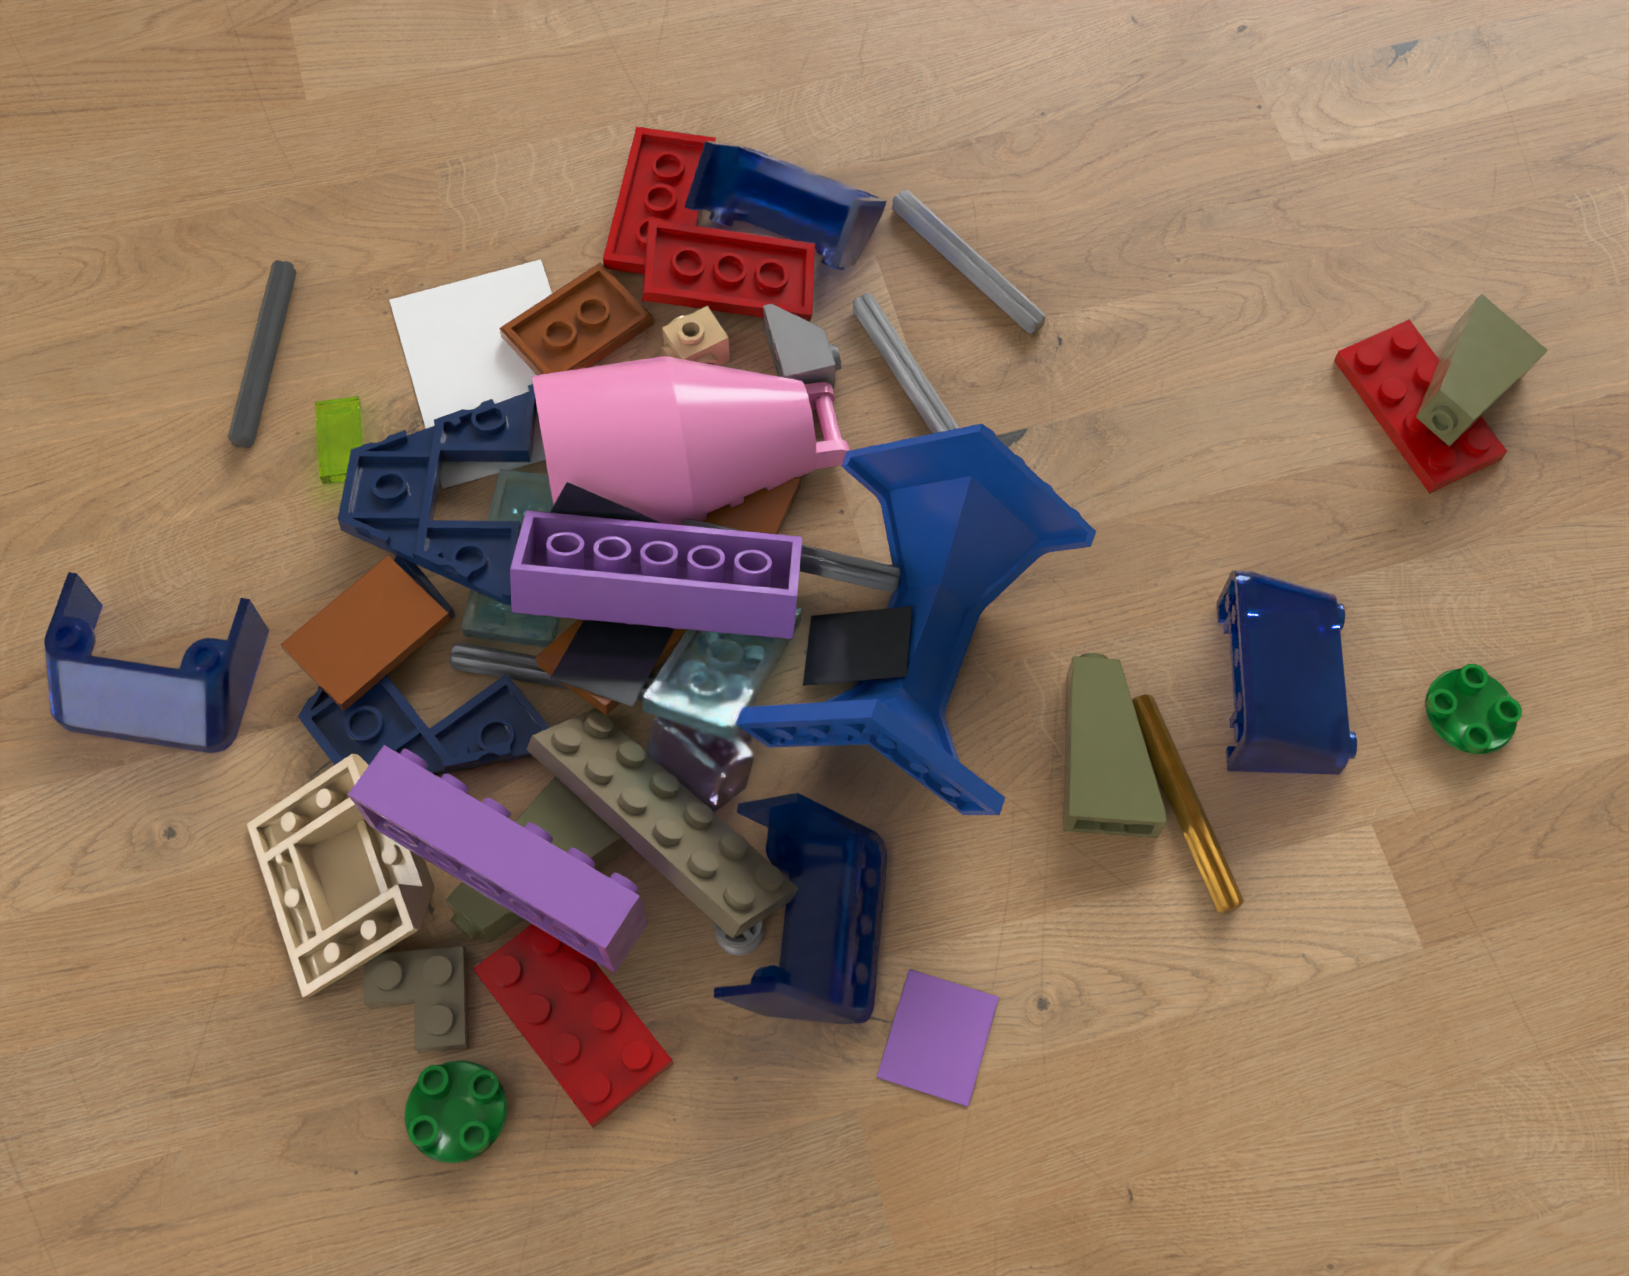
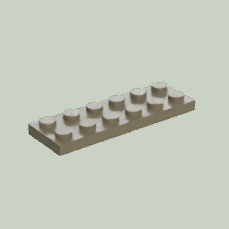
M597 708L532 735L526 750L732 939L792 901L798 890L794 883Z

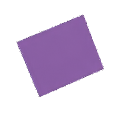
M909 969L877 1078L968 1107L999 997Z

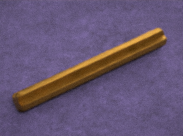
M1151 694L1137 696L1132 699L1147 752L1213 903L1219 913L1234 911L1243 904L1244 899L1156 701Z

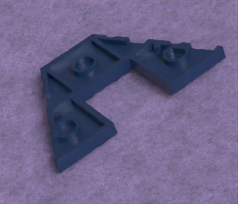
M533 384L528 386L529 392L495 404L493 399L482 402L475 409H462L434 419L435 426L407 435L406 430L388 436L381 442H370L351 449L338 515L341 531L507 606H511L510 568L521 531L520 521L434 520L443 461L531 462L537 413Z
M396 555L394 561L448 612L450 619L454 618L453 608L416 564ZM507 674L430 729L387 675L345 711L318 687L317 692L308 698L298 715L302 724L334 765L351 754L359 755L370 765L385 745L399 754L403 749H407L418 755L428 764L426 770L434 775L531 757L533 755L526 749L532 735L550 728Z

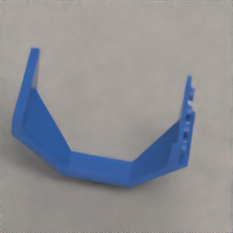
M983 424L847 451L841 467L878 499L882 508L892 565L898 566L901 570L898 587L892 593L887 608L912 606L907 676L858 681L852 688L825 702L742 707L735 724L768 748L869 744L962 815H1000L1006 797L959 761L945 719L947 704L977 621L983 610L1042 555L1055 551L1091 547L1096 530L1081 517L1077 510L1070 507L1055 493L1051 485L1037 476L1021 457L1014 454L996 437L994 431Z

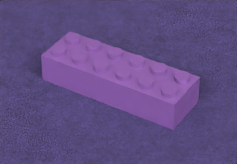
M526 510L510 568L512 613L536 616L544 615L631 625L639 624L674 629L793 639L802 537Z
M385 745L381 748L348 794L370 827L616 974L648 924L640 895L637 894L639 888L633 882L618 873H613L609 878L595 870L596 863L578 849L570 847L568 852H565L551 844L553 837L539 826L530 822L525 827L509 819L511 813L493 799L486 797L483 802L478 801L467 794L469 788L454 776L444 773L439 778L426 770L428 764L413 752L403 749L399 754Z

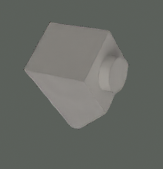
M763 305L764 331L778 377L800 380L804 384L827 382L832 385V388H835V371L841 370V360L836 344L829 346L825 330L776 305Z

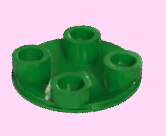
M1467 664L1463 668L1452 669L1442 673L1432 682L1426 694V714L1434 731L1450 746L1466 753L1488 754L1501 749L1513 737L1517 721L1522 717V708L1518 701L1510 696L1502 684L1489 676L1486 670L1477 664Z
M461 1060L426 1067L420 1073L417 1083L412 1088L405 1107V1126L411 1142L427 1157L444 1163H460L484 1153L499 1137L507 1117V1098L497 1076L478 1063Z

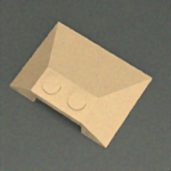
M357 754L349 755L247 823L302 998L312 997L420 930L435 889L425 859L370 827L348 796L351 789L369 766Z

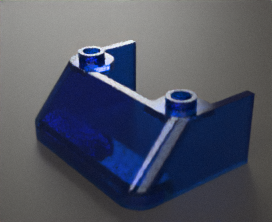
M705 141L685 208L711 212L709 219L722 225L732 227L734 220L748 222L791 240L815 243L816 252L823 255L821 263L835 269L845 270L846 266H854L882 217L887 200L746 146Z
M68 572L44 639L49 703L52 717L64 729L76 733L206 753L221 752L231 746L237 737L269 633L268 627L251 600L240 598L227 640L204 638L194 642L186 650L179 669L102 658L91 655L96 643L94 629L103 605L77 573Z
M799 793L738 803V814L768 827L767 857L772 865L777 867L783 874L789 876V880L798 887V890L792 901L786 904L779 967L770 965L758 968L754 972L750 984L715 987L713 998L767 1017L835 1024L866 1022L871 1017L875 1004L887 869V850L882 837L874 830Z

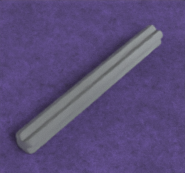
M902 190L893 198L892 209L1026 332L1034 334L1044 325L1045 313L910 191Z
M865 293L861 297H857L853 301V312L932 434L958 429L959 426L874 296Z

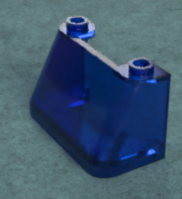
M1233 570L1216 602L1218 623H1224V634H1229L1234 712L1229 721L1230 728H1234V740L1237 742V746H1228L1226 748L1227 771L1340 775L1346 767L1348 760L1354 759L1357 753V736L1355 731H1350L1341 644L1340 630L1343 629L1345 622L1343 603H1337L1336 596L1332 593L1254 571Z

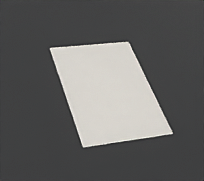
M541 259L389 300L426 429L435 426L434 419L462 409H475L482 402L493 399L496 404L529 392L528 386L533 384L532 376L536 374L501 337L499 328L552 294ZM538 411L536 413L531 462L443 461L440 475L442 488L546 460Z

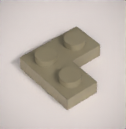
M464 946L379 954L364 964V1004L367 1008L414 1004L415 1050L418 1053L469 1048L466 949Z

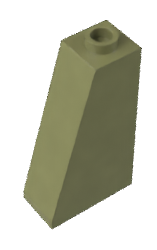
M1481 294L1454 325L1416 418L1450 447L1520 381L1548 350Z
M1086 653L1080 657L1073 656L1067 672L1063 831L1158 838L1166 825V811L1119 659H1107L1105 655L1099 653Z
M556 776L515 821L523 827L528 822L539 826L553 837L551 844L565 852H568L570 847L583 852L596 863L594 869L597 871L632 848L627 841ZM463 882L446 899L447 904L455 914L450 921L471 939L478 933L491 943L525 920Z

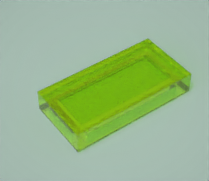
M359 396L315 402L319 478L322 484L345 481L351 449L364 445L362 404Z

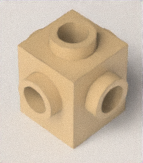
M708 306L687 316H679L668 325L662 327L664 346L660 347L662 357L666 356L717 366L730 361L729 337Z

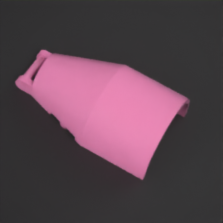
M666 356L532 376L553 505L566 482H569L661 523L682 525L685 519L704 521L707 519L706 514L727 504L731 508L744 502L745 496L766 487L769 491L794 477L798 478L813 470L842 465L847 451H850L848 443L842 440L832 404L835 401V395L832 385L827 382L804 384L800 380ZM815 409L817 410L825 440L821 442H816L812 416V410Z

